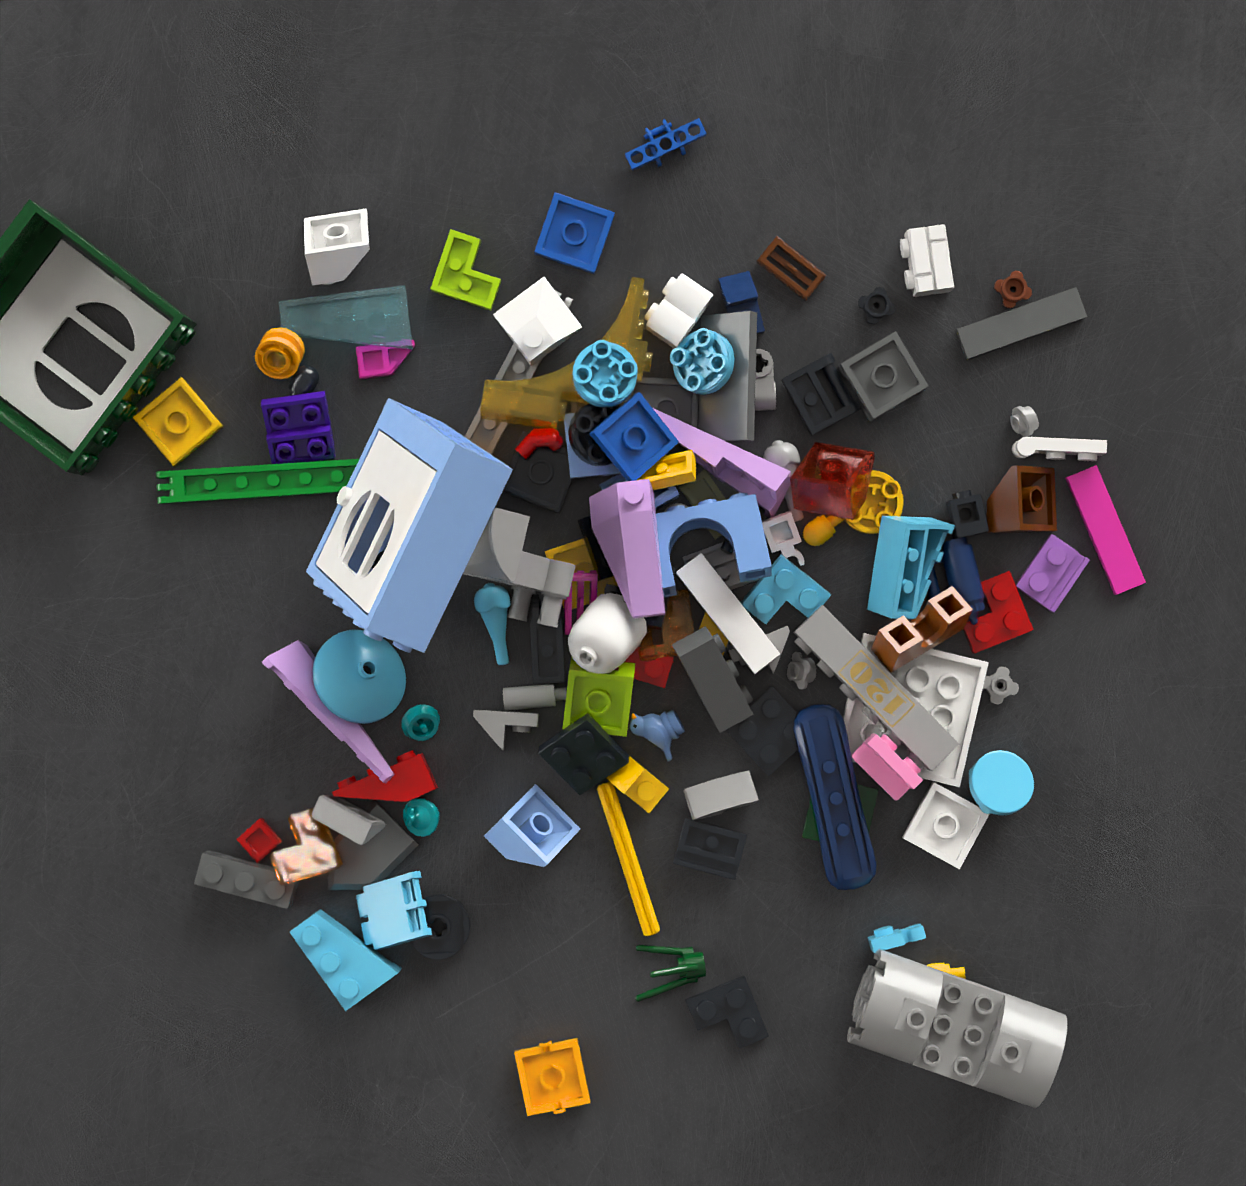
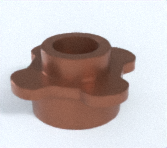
M1013 271L1009 277L1004 280H997L994 285L995 291L1001 294L1004 299L1003 305L1007 308H1013L1016 302L1022 299L1027 300L1032 295V290L1027 286L1020 271ZM1015 287L1016 291L1011 292L1010 288Z

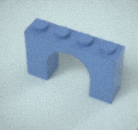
M737 493L730 496L727 500L707 499L699 502L697 506L685 508L683 505H677L668 508L666 512L656 514L664 597L677 595L670 562L672 547L684 533L698 528L715 530L729 541L733 548L740 582L772 576V566L756 494Z

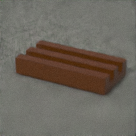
M778 236L775 237L757 260L759 265L805 301L808 300L810 295L826 277V274ZM776 247L780 248L814 275L816 279L814 281L810 280L776 253L774 249ZM771 257L774 261H776L788 272H790L793 276H795L798 280H800L803 284H805L808 287V289L804 290L791 278H789L777 267H775L772 263H770L767 260V258Z

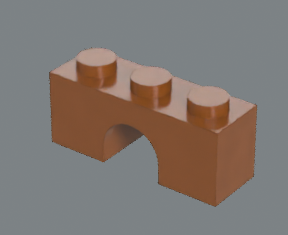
M951 586L928 600L925 608L916 619L908 621L903 615L881 628L877 633L871 650L889 672L892 673L963 630L973 609L956 589Z

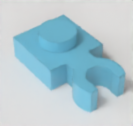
M921 923L900 930H893L892 926H885L875 929V935L869 936L868 941L871 950L875 953L878 949L887 950L905 945L908 942L925 939L926 935Z

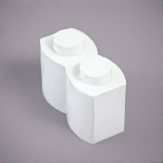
M683 273L678 279L672 277L662 291L666 295L660 305L653 303L644 317L648 321L645 329L672 348L678 347L681 341L690 333L713 299L712 293Z

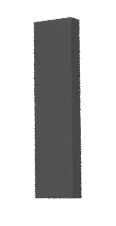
M1075 287L958 328L956 333L964 356L968 360L1085 319L1087 314L1078 289Z

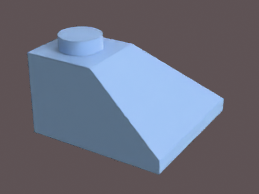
M535 784L484 837L506 859L545 867L574 837L580 828Z

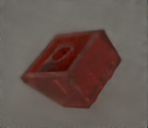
M815 442L790 477L794 509L853 520L866 500L875 453L873 451Z

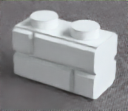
M945 225L907 230L904 234L905 239H900L902 258H908L909 270L904 272L907 290L912 289L913 297L951 292L954 288Z

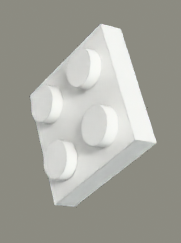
M932 782L902 838L960 869L990 814L983 813L977 805Z

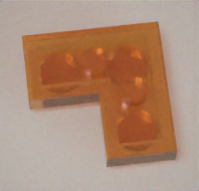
M314 808L291 814L288 818L297 845L274 851L270 855L281 886L339 869L343 865L328 826L312 818Z

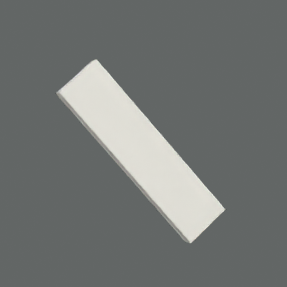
M702 553L676 572V575L754 674L780 656L776 647Z

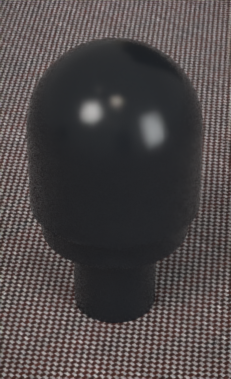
M303 365L297 369L289 382L288 388L292 390L289 396L313 393L319 382V374L314 367Z

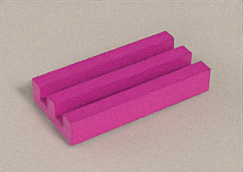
M590 570V573L577 571L573 575L572 581H577L576 621L584 612V581H590L589 605L597 598L598 574L596 570ZM572 584L569 597L564 600L565 635H569L572 629Z

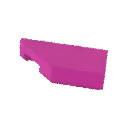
M408 340L356 347L360 380L392 376L415 347V341Z

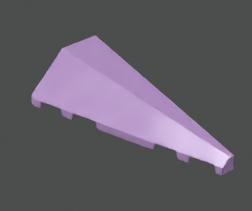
M654 409L677 438L678 444L686 448V451L693 450L696 463L722 483H726L739 493L756 494L758 505L765 509L764 515L768 518L775 516L792 482L791 471Z
M297 640L267 656L262 663L268 669L273 670L284 682L283 684L289 690L291 689L341 742L345 741L357 754V757L362 762H365L379 779L386 784L395 774L362 725L339 718L320 700L313 683L315 656L310 648Z

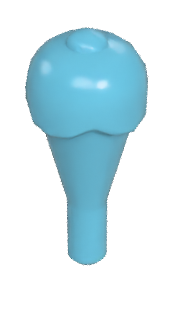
M487 583L484 585V588L476 592L474 605L476 611L480 612L493 641L497 664L506 665L509 663L506 645L507 610L511 605L510 596L504 587L494 583Z

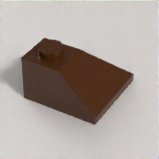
M1011 466L987 500L986 520L989 528L988 533L1057 531L1055 469L1048 467Z

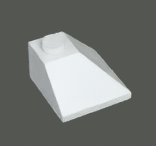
M367 209L304 218L305 258L312 286L319 284L330 285L335 282L344 281L370 250Z
M545 277L541 278L493 314L531 366L582 329L580 323Z

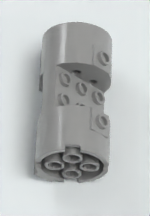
M881 949L875 952L873 959L878 961L875 967L868 965L853 1003L854 1007L851 1015L856 1025L855 1028L849 1027L847 1041L849 1043L1033 1108L1040 1106L1051 1088L1062 1058L1067 1035V1017L1065 1014Z

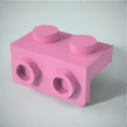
M872 733L855 750L851 757L894 800H899L910 788L915 789L923 781L917 775L921 769L908 757L902 760L894 752L898 748L897 745L885 734L879 737L877 734Z

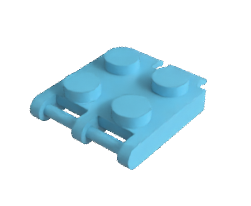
M420 871L410 872L363 886L364 893L356 895L360 918L368 917L369 919L368 922L361 923L365 946L373 945L374 950H382L432 935L431 928H427L424 907L427 904L425 899L422 900L419 885Z

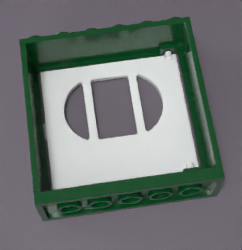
M30 199L0 238V396L74 452L73 454L1 399L0 422L66 472L84 475L85 472L90 473L99 462L97 456L104 447L109 448L115 442L119 435L117 430L124 421L126 423L129 422L138 410L136 404L142 396L147 397L157 385L155 379L161 371L166 372L176 360L174 354L181 345L186 346L194 337L195 330L193 329L197 323L48 210ZM65 237L72 244H74L76 247H78L80 250H82L84 253H86L88 256H90L92 259L98 262L101 266H103L105 269H107L109 272L115 275V277L112 278L101 268H99L97 265H95L93 262H91L89 259H87L85 256H83L81 253L75 250L72 246H70L68 243L62 240V238ZM132 288L134 291H136L138 294H140L142 297H144L146 300H148L150 303L156 306L159 310H161L163 313H165L167 316L173 319V321L170 322L159 312H157L155 309H153L151 306H149L147 303H145L143 300H141L139 297L133 294L130 291V289ZM88 303H102L119 310L132 327L135 339L134 351H130L81 314L77 308ZM69 317L126 360L124 367L102 395L96 393L44 353L45 347ZM39 361L92 401L93 405L85 409L69 410L52 403L43 394L38 385L35 372L36 362Z

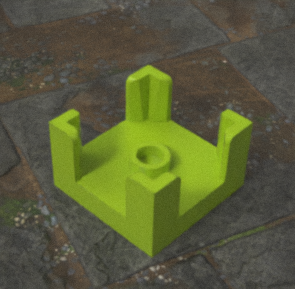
M571 657L563 729L588 713L609 735L627 737L635 663L623 662L619 666L618 671L613 670L610 673L596 674L581 668Z

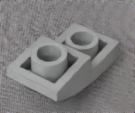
M749 770L710 780L684 790L693 821L720 815L726 810L752 805L759 800Z

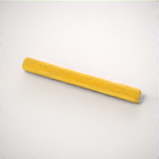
M611 782L600 784L597 786V791L643 934L645 936L657 934L660 931V927L615 787Z

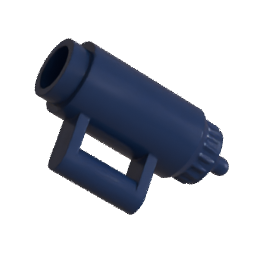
M967 537L943 542V551H940L943 553L940 562L935 561L934 564L943 562L949 588L953 586L973 609L969 619L972 625H976L978 623L979 611L985 608L983 602L985 596L972 544H968ZM934 566L928 580L932 581L927 591L929 600L941 593Z

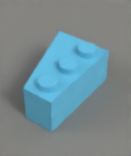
M882 516L867 610L889 618L898 619L904 615L907 619H916L932 582L928 580L935 561L940 562L943 553L940 552L947 533L952 534L955 525L931 517Z
M321 909L290 931V934L345 1011L394 977L402 969L377 952L378 950H374L372 946H365L364 942L355 936L353 932Z

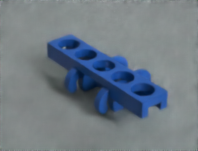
M698 118L673 131L670 129L672 127L671 122L667 123L665 119L662 120L663 125L651 131L645 128L646 134L643 136L645 139L648 138L650 142L625 153L631 170L634 171L653 161H656V165L660 167L662 163L659 157L678 148L681 155H685L684 146L707 135L700 119ZM699 126V134L695 136L689 134V129ZM664 131L667 132V134L662 135L656 139L653 138L654 136ZM684 133L686 140L681 142L678 135ZM662 139H669L672 143L671 148L663 150L659 145ZM649 149L652 156H648L645 150ZM641 153L643 160L637 164L632 162L631 157Z

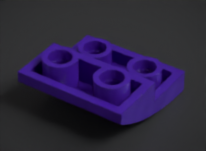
M325 391L261 400V408L267 431L266 440L272 464L312 462L334 459L336 457Z

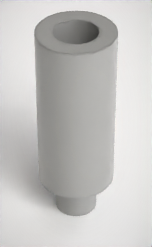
M554 683L503 688L505 711L553 707L556 706V701L566 700L567 689L566 687L554 688Z

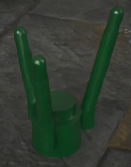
M636 946L637 951L683 956L682 958H677V967L650 972V977L652 978L679 974V977L683 978L635 996L637 1002L685 984L698 982L697 978L706 977L703 952H694L693 947Z

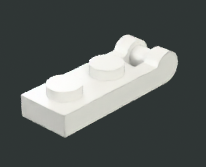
M1023 437L1013 444L1012 453L1019 459L1026 458L1033 453L1046 454V459L1064 460L1065 455H1078L1079 461H1097V456L1107 453V440Z

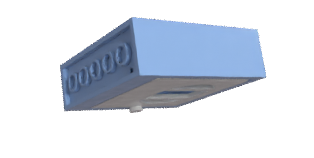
M388 398L347 486L342 487L338 493V505L306 572L314 579L313 584L324 590L323 594L333 599L332 603L344 609L343 614L354 619L353 624L365 629L363 632L365 635L377 641H382L384 637L393 641L392 645L408 653H411L412 649L425 653L513 469L445 423ZM384 551V553H383L382 557L380 558L379 562H378L377 565L372 569L371 567L374 565V561H375L377 555H378L380 552Z

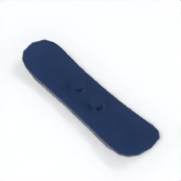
M830 704L811 705L798 712L794 720L793 731L813 805L825 873L830 884L838 890H855L871 882L876 874L877 865L859 796L846 726L839 710Z

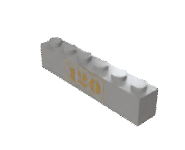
M823 605L818 607L793 632L798 637L794 643L806 655L812 652L820 660L817 666L829 678L835 675L843 683L839 687L841 691L851 701L858 698L865 706L862 712L874 724L880 721L888 729L885 735L897 747L903 744L911 752L907 757L921 770L925 767L927 770L933 771L959 745L939 722Z

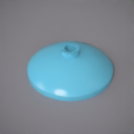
M347 630L332 636L319 649L313 664L315 690L323 704L339 718L360 724L376 722L388 716L400 704L406 688L405 668L397 651L385 639L382 641L374 640L363 633L364 630ZM363 666H368L371 670V674H367L364 671Z

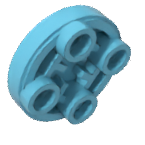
M700 328L687 335L670 354V361L673 364L677 381L683 388L696 394L705 395L718 391L727 383L733 372L735 358L731 344L721 334L705 328Z
M606 340L596 341L581 351L575 360L572 375L575 389L586 402L598 407L618 405L625 401L635 388L637 364L632 355L622 346Z
M1001 750L989 752L982 756L969 770L970 792L983 813L1010 815L1023 808L1031 799L1034 790L1032 772L1026 762L1014 753Z

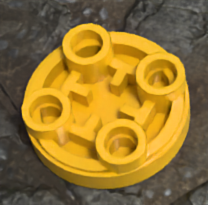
M869 470L863 498L849 496L853 477L850 478L847 495L839 496V509L845 522L852 529L864 534L879 533L882 516H900L903 510V494L899 483L881 471Z

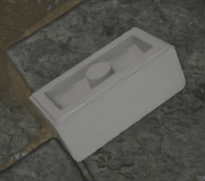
M333 795L319 796L312 812L313 819L360 845L367 843L384 829L386 825L381 819L345 799L333 797Z

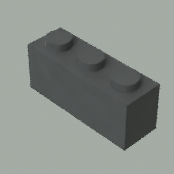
M705 626L672 644L708 714L720 733L754 715L748 705L753 699L744 684L738 686L735 678L739 677L740 674L731 659L725 661L722 653L726 651V648L718 633L712 636Z
M208 850L202 853L194 885L289 909L293 906L301 874Z

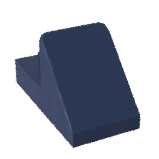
M746 271L718 278L726 313L757 312V335L764 333L765 329L757 302L758 293L750 272Z

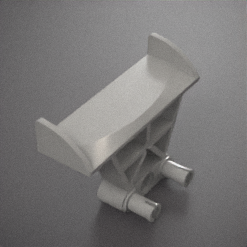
M494 508L463 574L511 585V589L514 591L507 617L527 622L532 594H536V591L541 592L544 597L537 623L557 628L563 599L566 600L569 597L576 565L522 551L530 516Z

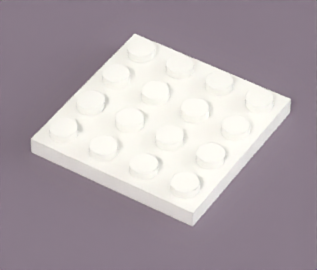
M863 633L860 643L889 672L871 650L876 636ZM930 649L890 673L959 743L933 771H929L924 767L917 774L920 778L960 787L989 662ZM847 698L843 715L851 755L872 733L881 737L888 731L880 721L874 724L862 712L865 706L858 698L854 701ZM903 744L894 751L902 760L911 753Z

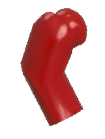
M536 428L519 443L515 450L524 459H527L537 447L548 446L553 451L558 450L563 445V437L554 428Z

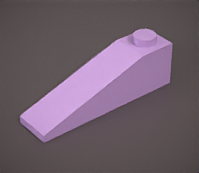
M649 479L615 483L589 497L593 532L633 619L665 615L655 499L652 485Z

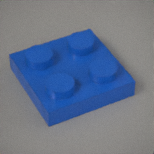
M555 192L534 251L535 255L595 275L615 212Z
M640 392L631 396L589 433L627 481L637 480L679 443Z

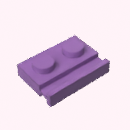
M1050 534L1015 585L1019 591L1054 613L1090 560L1053 534Z

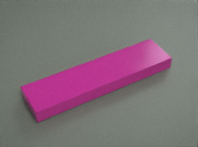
M1097 465L1066 477L1067 484L1114 595L1146 583Z

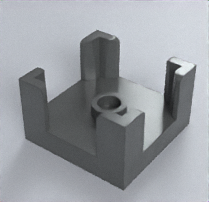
M896 331L844 361L837 368L844 381L849 380L864 405L862 411L869 423L929 387Z

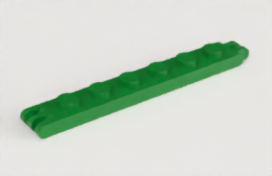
M359 459L156 472V479L169 478V484H157V491H170V496L157 497V504L339 493L342 487L347 486Z

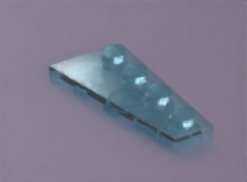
M405 285L279 301L281 328L289 329L299 337L413 350Z

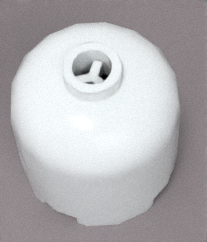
M613 593L599 595L582 613L569 633V652L573 660L588 672L596 674L612 672L634 652L647 633L645 618L633 619L622 595Z

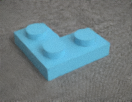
M780 554L771 565L772 576L760 578L740 603L764 624H767L785 601H788L806 617H809L818 607L824 605L831 594Z

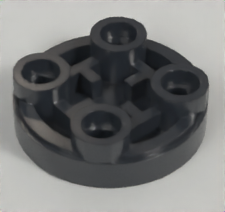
M589 403L581 407L572 417L568 430L569 442L575 454L582 461L594 466L613 464L589 433L620 407L619 405L598 407Z

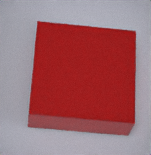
M263 818L257 820L236 839L257 863L283 842Z

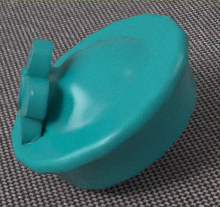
M425 704L416 705L404 714L401 728L409 738L424 741L436 734L440 724V716L432 706Z
M423 798L410 800L403 810L405 826L416 836L425 837L431 835L436 830L439 822L437 807L431 801Z

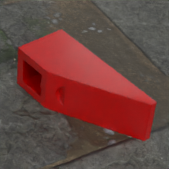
M411 750L396 757L398 763L390 766L395 775L386 784L371 769L366 770L368 777L357 781L354 775L337 783L339 789L333 791L332 794L333 797L407 802L437 789L438 786L424 754L415 755L414 750Z

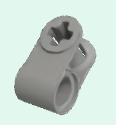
M756 349V356L760 357L761 362H766L767 366H764L760 373L756 372L755 411L776 410L773 359L769 352L763 349Z

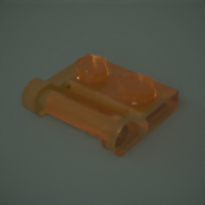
M688 589L677 590V595L670 597L661 631L663 644L654 645L652 630L647 628V633L641 642V648L638 650L641 661H652L657 658L677 656L672 644L695 632Z

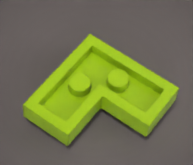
M450 229L430 290L491 311L501 279L472 270L481 239Z

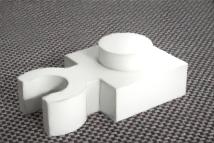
M791 511L763 520L764 534L771 552L781 550V554L784 557L795 556L800 566L804 565L803 555L793 546L802 541Z

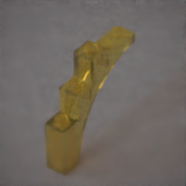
M632 277L626 301L615 323L601 340H606L625 348L637 364V380L642 381L643 371L650 372L653 353L646 352L648 342L635 339L642 340L644 320L638 319L640 308H647L649 290L643 289L645 279ZM575 361L558 371L537 378L515 381L485 380L480 408L481 419L538 428H554L557 430L558 421L564 422L567 402H561V400L589 404L578 394L573 383L572 375Z

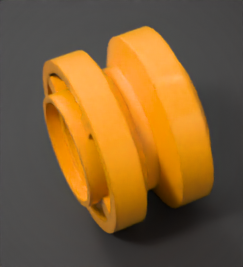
M270 329L264 334L256 349L255 362L258 368L271 378H289L295 374L305 353L304 343L295 332L289 329Z

